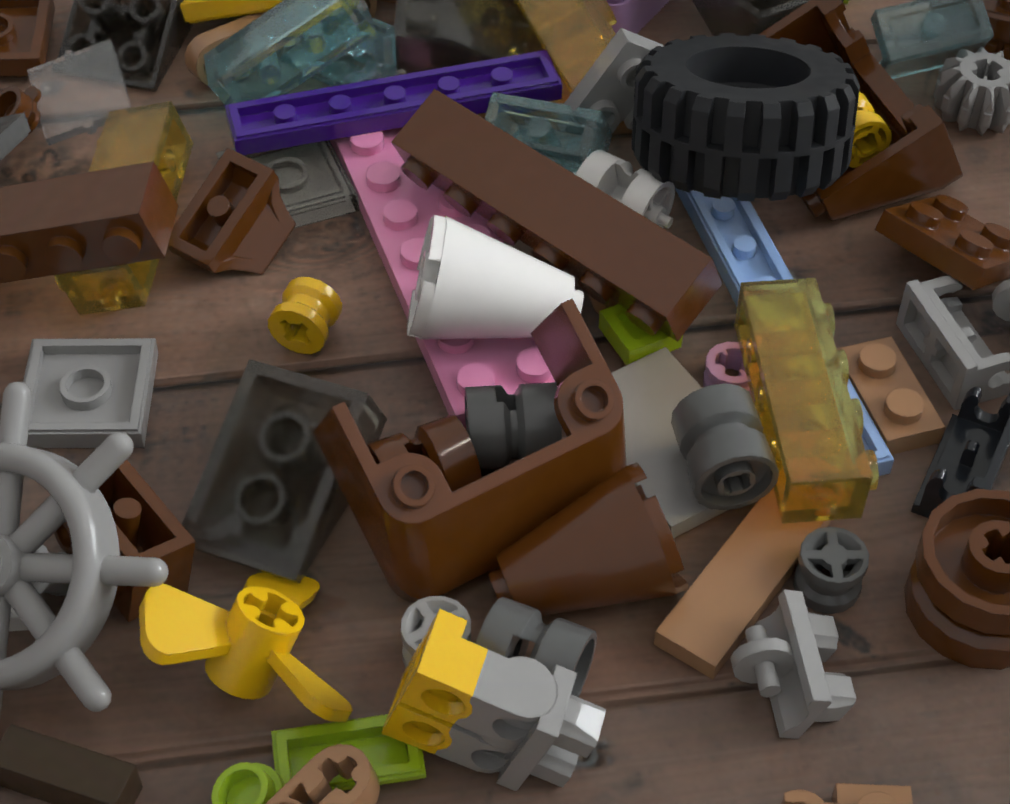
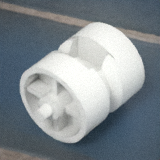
M601 149L592 152L584 160L577 173L573 172L578 177L660 227H671L673 218L669 214L675 196L673 183H662L654 178L650 171L642 168L633 173V167L630 162Z

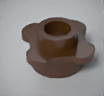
M15 86L0 91V117L25 112L31 130L28 133L29 135L37 127L40 120V111L37 109V103L41 98V91L34 86L28 87L24 92Z

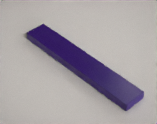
M543 50L225 105V112L235 151L242 155L404 127L434 89L475 114L560 100L562 99L563 84L548 51Z

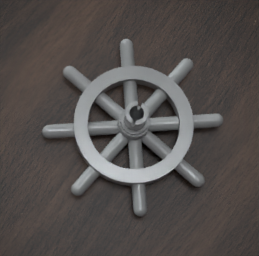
M19 381L12 382L4 389L0 418V718L3 690H20L34 687L60 674L84 707L93 712H100L109 706L112 694L107 684L84 653L91 647L109 616L117 586L156 587L162 585L167 580L169 574L168 566L163 560L156 557L120 556L116 525L111 510L99 490V487L130 457L134 446L131 437L123 432L109 435L79 466L52 452L28 447L27 440L32 394L30 388L25 383ZM24 476L44 487L50 493V496L19 526ZM66 521L70 531L73 554L49 552L43 543ZM41 593L60 597L66 596L57 616L40 595ZM12 607L36 641L21 652L6 658Z

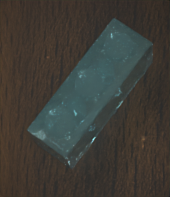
M283 0L204 54L208 86L225 105L288 94L377 34L368 5L364 0Z

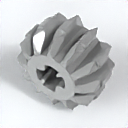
M981 46L976 53L960 49L956 57L945 59L944 65L939 70L934 89V106L942 110V120L957 122L959 131L966 128L975 129L981 136L987 129L997 133L1005 131L1007 125L1010 124V60L1004 58L1003 51L996 54L988 53Z

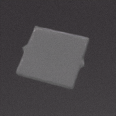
M111 39L76 52L68 50L64 53L63 57L27 70L31 86L41 91V98L37 103V109L40 111L42 130L49 146L85 132L94 134L98 127L134 114Z

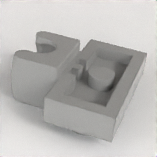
M620 28L559 109L558 114L564 126L605 141L608 140L621 121H624L626 127L632 130L636 69L653 48L664 46Z

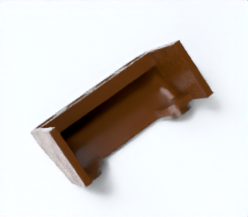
M573 298L561 303L530 333L557 383L558 388L554 397V409L567 437L452 492L440 468L426 456L417 453H403L376 465L345 401L331 407L313 431L388 584L402 599L414 603L428 596H442L499 567L496 554L618 470L627 466L623 397Z

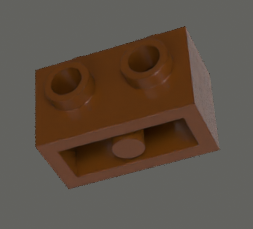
M126 460L99 487L111 510L116 525L120 556L160 558L166 563L169 570L164 584L188 593L196 541L130 462ZM65 521L54 532V535L60 547L67 554H73L70 531ZM117 586L113 603L128 622L139 617V607L149 587Z

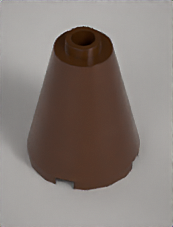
M638 462L621 468L496 554L500 568L489 572L488 575L497 599L506 597L538 609L542 616L675 596L677 593L689 589L688 582L678 574V572L684 570L683 563L656 495L646 499L642 486H635L634 484L647 479Z

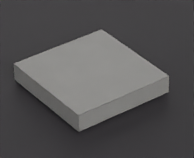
M156 338L32 339L23 383L30 388L32 394L27 446L32 448H97L109 435L123 432L131 437L134 443L133 448H144L159 353Z

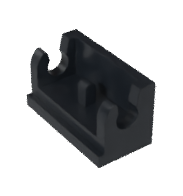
M973 387L966 393L958 416L952 414L913 503L911 512L929 518L931 511L950 496L975 489L993 490L1010 448V394L1002 402L998 413L990 414L978 406L982 397V389L980 387Z

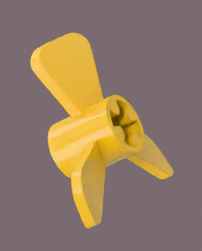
M275 572L254 574L247 579L230 611L164 583L156 587H149L139 607L140 643L143 652L152 662L159 665H171L206 659L205 671L210 680L224 692L242 699H260L265 697L270 692L279 675L302 704L322 719L347 722L353 711L351 704L341 694L290 654L304 626L305 619L301 610L314 600L320 589V584L315 579Z

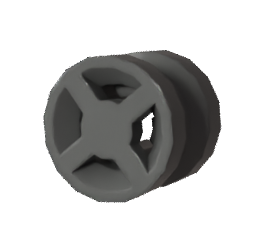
M831 526L818 528L806 536L801 544L799 563L794 573L793 587L795 591L803 592L807 607L817 612L834 614L844 612L854 606L860 596L862 579L869 565V553L865 543L856 534L844 528ZM821 569L829 570L830 576L823 574Z

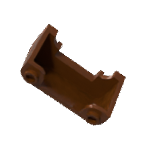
M809 0L758 35H766V38L780 39L781 37L792 39L802 45L812 44L821 47L824 53L833 52L840 56L844 63H848L857 76L858 83L860 84L859 92L865 95L874 108V113L880 115L891 130V143L889 147L858 167L849 166L844 174L824 190L817 188L813 194L801 197L812 215L817 218L825 213L830 221H835L942 190L963 176L944 122L929 104L925 107L921 104L915 106L871 54L864 35L859 29L855 31L852 27H849L843 13L846 10L843 1Z

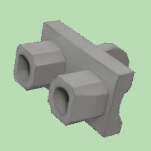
M784 589L778 596L779 605L770 616L759 620L754 626L745 630L747 643L737 648L730 659L734 676L738 680L746 683H757L760 695L762 697H770L779 737L799 739L815 721H840L855 705L856 695L851 677L842 673L824 672L822 662H826L837 650L839 639L833 616L808 612L802 591Z

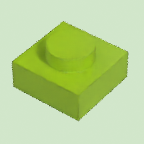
M620 304L599 311L598 327L625 365L664 347L670 352L682 347L683 335L678 342L660 330L654 336L650 335L628 319L625 315L627 309Z

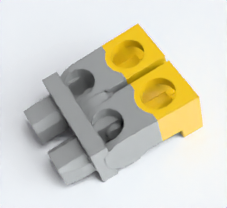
M439 609L402 675L381 734L478 772L488 774L500 772L496 783L514 791L520 788L530 774L563 788L572 776L578 757L587 758L595 749L606 709L571 694L577 675L576 672L557 664L550 672L545 665L533 658L525 656L507 658L463 639L462 635L468 620Z

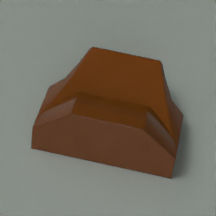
M227 148L173 226L168 249L172 253L213 273L238 270L264 274L296 225L280 196L279 177L275 171Z

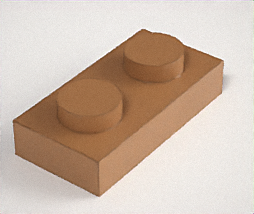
M892 336L835 349L837 358L892 455L941 442L946 427Z

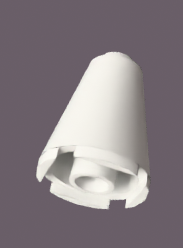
M433 214V217L430 218L417 267L419 274L416 290L412 291L407 321L408 336L419 339L533 338L530 333L561 303L573 298L581 314L584 292L575 289L574 276L450 217Z

